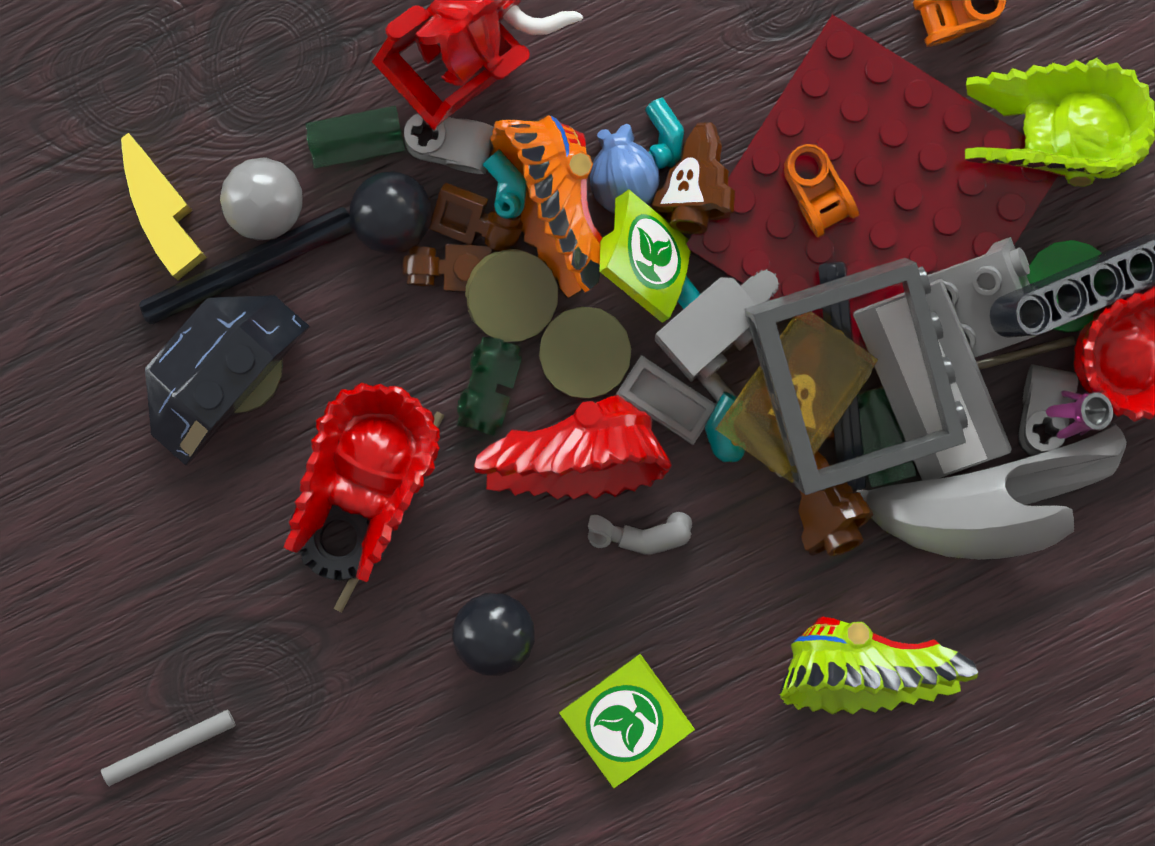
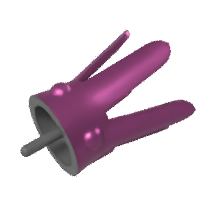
M1063 390L1061 391L1062 396L1074 399L1076 402L1053 405L1046 410V414L1049 417L1074 418L1075 420L1074 423L1058 431L1057 437L1059 439L1068 438L1078 433L1083 435L1091 429L1102 430L1110 424L1113 418L1112 404L1101 393L1081 395Z

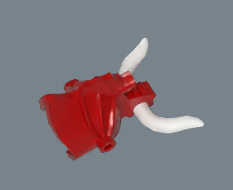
M434 0L427 8V11L433 17L415 33V39L423 60L429 64L441 53L442 60L448 69L441 78L450 84L462 86L483 66L491 73L502 63L503 59L498 53L500 48L499 22L503 18L515 29L529 35H547L569 24L581 21L583 15L575 11H561L545 18H533L526 15L517 6L521 0Z

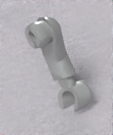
M675 512L668 517L666 524L641 530L627 525L624 528L613 526L610 521L602 516L590 515L588 540L596 548L607 547L612 541L618 543L620 548L644 555H653L687 544L692 535V520L685 513Z

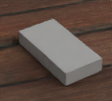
M642 355L616 393V395L624 398L638 410L646 412L653 420L691 445H694L716 406L715 403Z

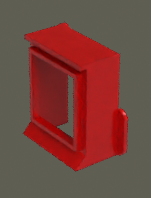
M415 5L387 25L385 31L388 37L372 60V63L425 122L435 130L445 119L495 81L504 79L529 59L530 52L527 47L520 45L499 22L500 48L498 55L503 59L502 63L491 73L487 69L483 70L442 102L400 55L416 43L415 33L433 17L427 9L425 10L423 7Z

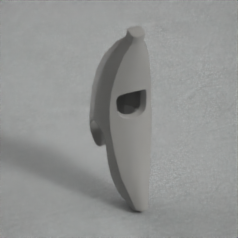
M1114 423L1099 433L1076 443L989 469L946 478L885 486L873 490H857L856 492L861 493L864 501L868 503L874 515L871 519L886 532L915 548L946 557L977 560L1021 556L1053 546L1074 532L1073 509L1067 506L1027 505L1083 488L1112 476L1120 464L1127 441L1122 430Z

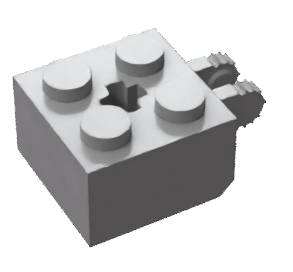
M767 269L765 271L760 270L759 273L756 272L755 276L750 277L741 286L734 278L720 277L659 330L654 341L690 382L698 375L706 381L725 364L727 359L723 354L730 347L735 345L740 351L753 340L744 309L767 302L774 296L773 294L777 292L776 290H778V285L780 284L778 283L776 273L767 271Z

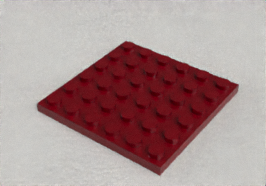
M832 14L728 177V186L735 190L734 213L731 214L730 218L709 220L707 232L692 234L686 244L690 253L728 277L734 278L741 285L750 277L755 276L756 272L759 273L760 270L765 271L767 269V271L776 273L778 283L780 284L778 285V290H776L777 292L773 294L774 296L770 300L820 285L818 268L820 264L826 262H844L847 267V276L889 262L907 258L916 262L918 267L922 266L927 275L985 255L993 243L1011 237L1015 245L1058 175L1025 167L967 161L965 159V149L977 147L1024 149L1026 137L1018 130ZM805 144L816 145L825 151L839 178L844 182L852 195L859 211L858 217L852 219L848 216L824 229L825 234L819 238L815 236L806 222L798 200L784 175V163L787 157L797 147ZM807 155L796 158L794 166L796 173L804 179L816 178L818 164L814 158ZM833 203L832 205L822 209L820 213L823 214L837 206V204ZM902 282L849 299L855 357L874 369L876 368L853 314L858 309L904 293ZM822 308L793 317L815 332L825 335Z

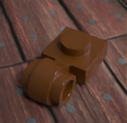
M445 182L440 189L429 229L472 245L478 233H481L485 237V244L496 251L511 249L512 246L518 243L523 223L520 220L521 214L516 218L505 219L496 213L495 208L489 214L484 213L488 198Z
M446 244L445 260H440L439 257H436V248L414 246L408 250V255L403 256V276H407V285L435 286V278L444 276V292L465 293L466 284L473 268L485 256L492 254V249L488 246Z

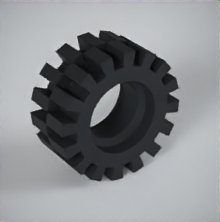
M332 505L322 528L318 529L299 550L302 561L312 572L324 578L337 581L355 579L363 549L361 544L370 520L362 515L342 511L340 507ZM338 520L349 522L357 532L355 548L352 552L342 557L330 555L322 544L324 529L330 523Z

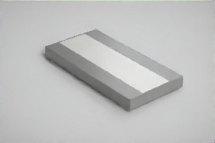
M942 279L930 283L931 293L926 294V299L930 312H936L942 325L943 338L938 340L942 356H947L953 366L956 382L950 385L955 402L960 401L963 405L968 420V427L963 429L966 443L914 460L922 481L947 476L1004 456L1012 450ZM905 292L856 310L853 316L905 440L909 441L942 430Z

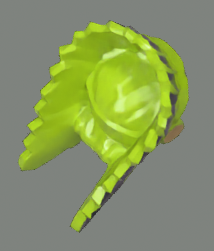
M1095 58L1085 65L1074 60L1067 66L1056 63L1046 67L1032 65L1026 72L1012 68L1008 74L991 72L987 78L975 76L967 78L966 81L968 96L996 109L1003 116L1025 114L1023 121V131L1026 137L1024 149L968 148L965 149V159L970 162H989L1041 170L1064 176L1067 182L1073 186L1085 187L1092 184L1096 178L1115 177L1141 163L1149 154V149L1155 140V101L1149 97V85L1138 81L1135 70L1122 69L1118 63L1104 65L1098 58Z
M820 617L802 636L798 637L791 644L793 659L783 680L779 695L784 700V703L787 705L794 704L798 710L803 707H809L812 712L824 709L833 715L840 710L855 714L863 708L876 713L881 707L892 711L900 702L914 705L919 698L934 702L938 694L949 696L961 692L959 681L966 682L976 679L978 671L972 660L957 651L942 647L935 639L919 644L900 643L874 634L863 622H852L849 624L834 618Z

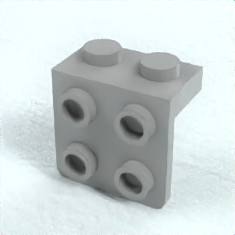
M1011 237L993 243L985 255L927 275L930 283L939 279L943 280L974 358L1037 336L1002 337L994 331L990 323V310L995 300L1030 284L1026 276L1030 273L1027 257L1021 248L1015 249Z

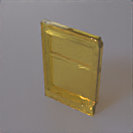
M810 311L793 317L781 334L780 339L812 451L815 455L870 377L872 368L878 359L847 338L841 330H836ZM759 366L715 429L730 439L733 445L740 446L767 465L770 471L777 472L792 483L791 471L797 473L795 465H790L765 383L764 373L761 366Z

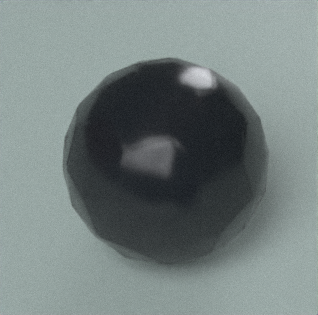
M396 171L376 173L363 181L355 191L350 204V223L358 239L370 249L385 254L406 252L419 244L426 235L432 220L431 201L424 187L410 175Z
M484 593L470 599L458 611L452 626L453 645L457 656L469 669L482 675L502 676L518 669L529 658L535 643L534 623L530 613L520 601L503 593Z

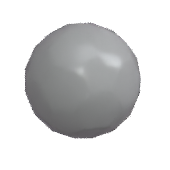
M265 157L249 159L234 167L224 180L220 195L221 210L227 223L240 235L257 241L275 239L289 231L300 216L303 202L302 188L295 174L283 163Z

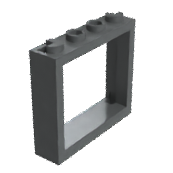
M902 258L744 309L794 484L805 495L966 443L963 429L968 427L967 416L961 402H955L950 385L956 382L955 372L950 359L947 356H942L938 342L939 339L943 338L942 325L936 312H930L926 299V294L931 293L930 282L925 269L922 266L918 267L917 263L912 260ZM902 282L942 430L818 470L776 322Z

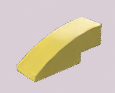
M128 133L121 138L130 197L140 224L154 251L171 275L179 281L207 258L178 223L192 210L140 145Z

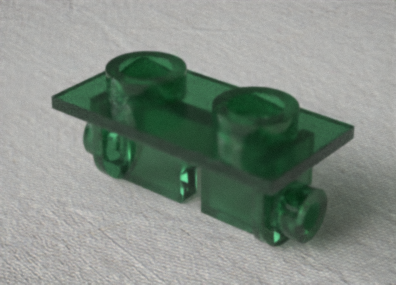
M396 105L305 123L307 129L306 136L309 150L312 154L314 169L405 151Z
M482 338L481 344L476 346L471 356L470 369L473 372L468 389L466 388L461 393L458 400L457 414L460 416L457 426L477 429L479 432L495 436L497 428H502L510 397L496 393L495 390L497 384L509 388L514 387L522 357L519 356L520 346L503 342L504 340L499 338Z
M875 389L858 395L864 455L906 441L884 389ZM909 461L869 474L868 478L872 488L914 477L916 472L913 461Z

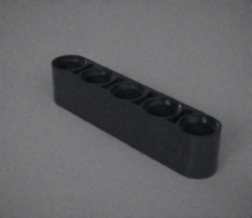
M1155 234L1140 237L999 297L991 306L989 315L994 331L1006 338L1039 335L1112 304L1118 299L1126 298L1155 285Z

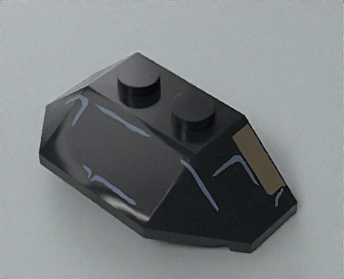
M275 295L207 298L145 367L151 435L187 466L305 334L310 326Z

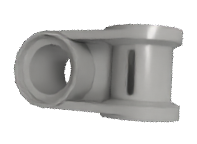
M419 114L413 115L407 121L404 128L405 145L408 152L414 158L446 165L463 172L474 174L486 173L487 169L482 164L490 156L492 147L490 138L493 135V126L475 120L448 117L435 130L432 129V136L437 138V140L431 139L428 141L427 146H420L418 137L413 134H421L423 127H431Z
M1034 364L1030 365L1024 386V405L1018 432V442L1028 455L1035 456L1059 448L1064 443L1065 438L1059 439L1057 433L1068 426L1069 418L1049 417L1046 414V410L1053 405L1074 403V399L1062 396L1061 391L1077 392L1078 377L1076 373ZM1041 424L1045 425V433L1052 435L1044 444L1039 443L1040 436L1038 434L1032 433V430H1035Z

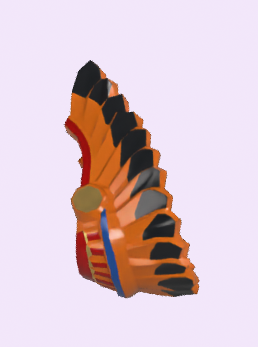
M546 116L538 122L496 120L492 130L493 135L490 138L494 147L490 156L500 149L523 174L527 185L525 207L520 219L523 223L524 242L537 248L538 257L552 270L554 278L559 282V288L568 298L581 291V288L584 292L591 290L599 283L600 242L602 236L594 227L588 209L587 178L593 163L590 156L586 153L584 134L568 125L560 123L557 118L552 116Z

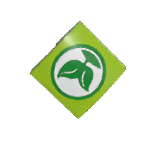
M627 190L615 198L614 231L603 237L600 241L599 272L663 323L670 318L682 291L690 257V250L686 244L689 239L681 232L673 229L669 222L631 190Z
M641 654L559 712L613 788L623 783L695 730Z

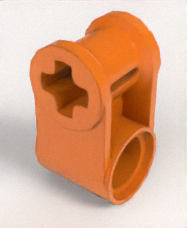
M914 0L912 3L914 9L921 12L928 34L924 40L926 46L931 47L955 40L967 33L995 24L1005 8L1006 0H994L996 9L990 14L978 13L974 10L971 0Z
M805 144L797 147L787 157L784 163L785 178L798 200L806 222L816 237L823 236L825 234L824 229L848 216L852 219L859 216V211L852 195L844 182L839 178L828 155L822 148L812 144ZM807 155L814 158L818 164L816 178L804 179L796 173L794 166L797 157ZM833 203L837 204V206L823 214L820 213L822 209L832 205Z

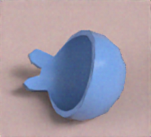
M629 124L622 125L613 134L607 129L600 130L597 133V138L602 149L594 159L590 173L591 191L596 201L609 212L615 214V198L627 190H631L647 205H650L654 200L660 182L659 170L652 155L644 147L633 142L634 136Z

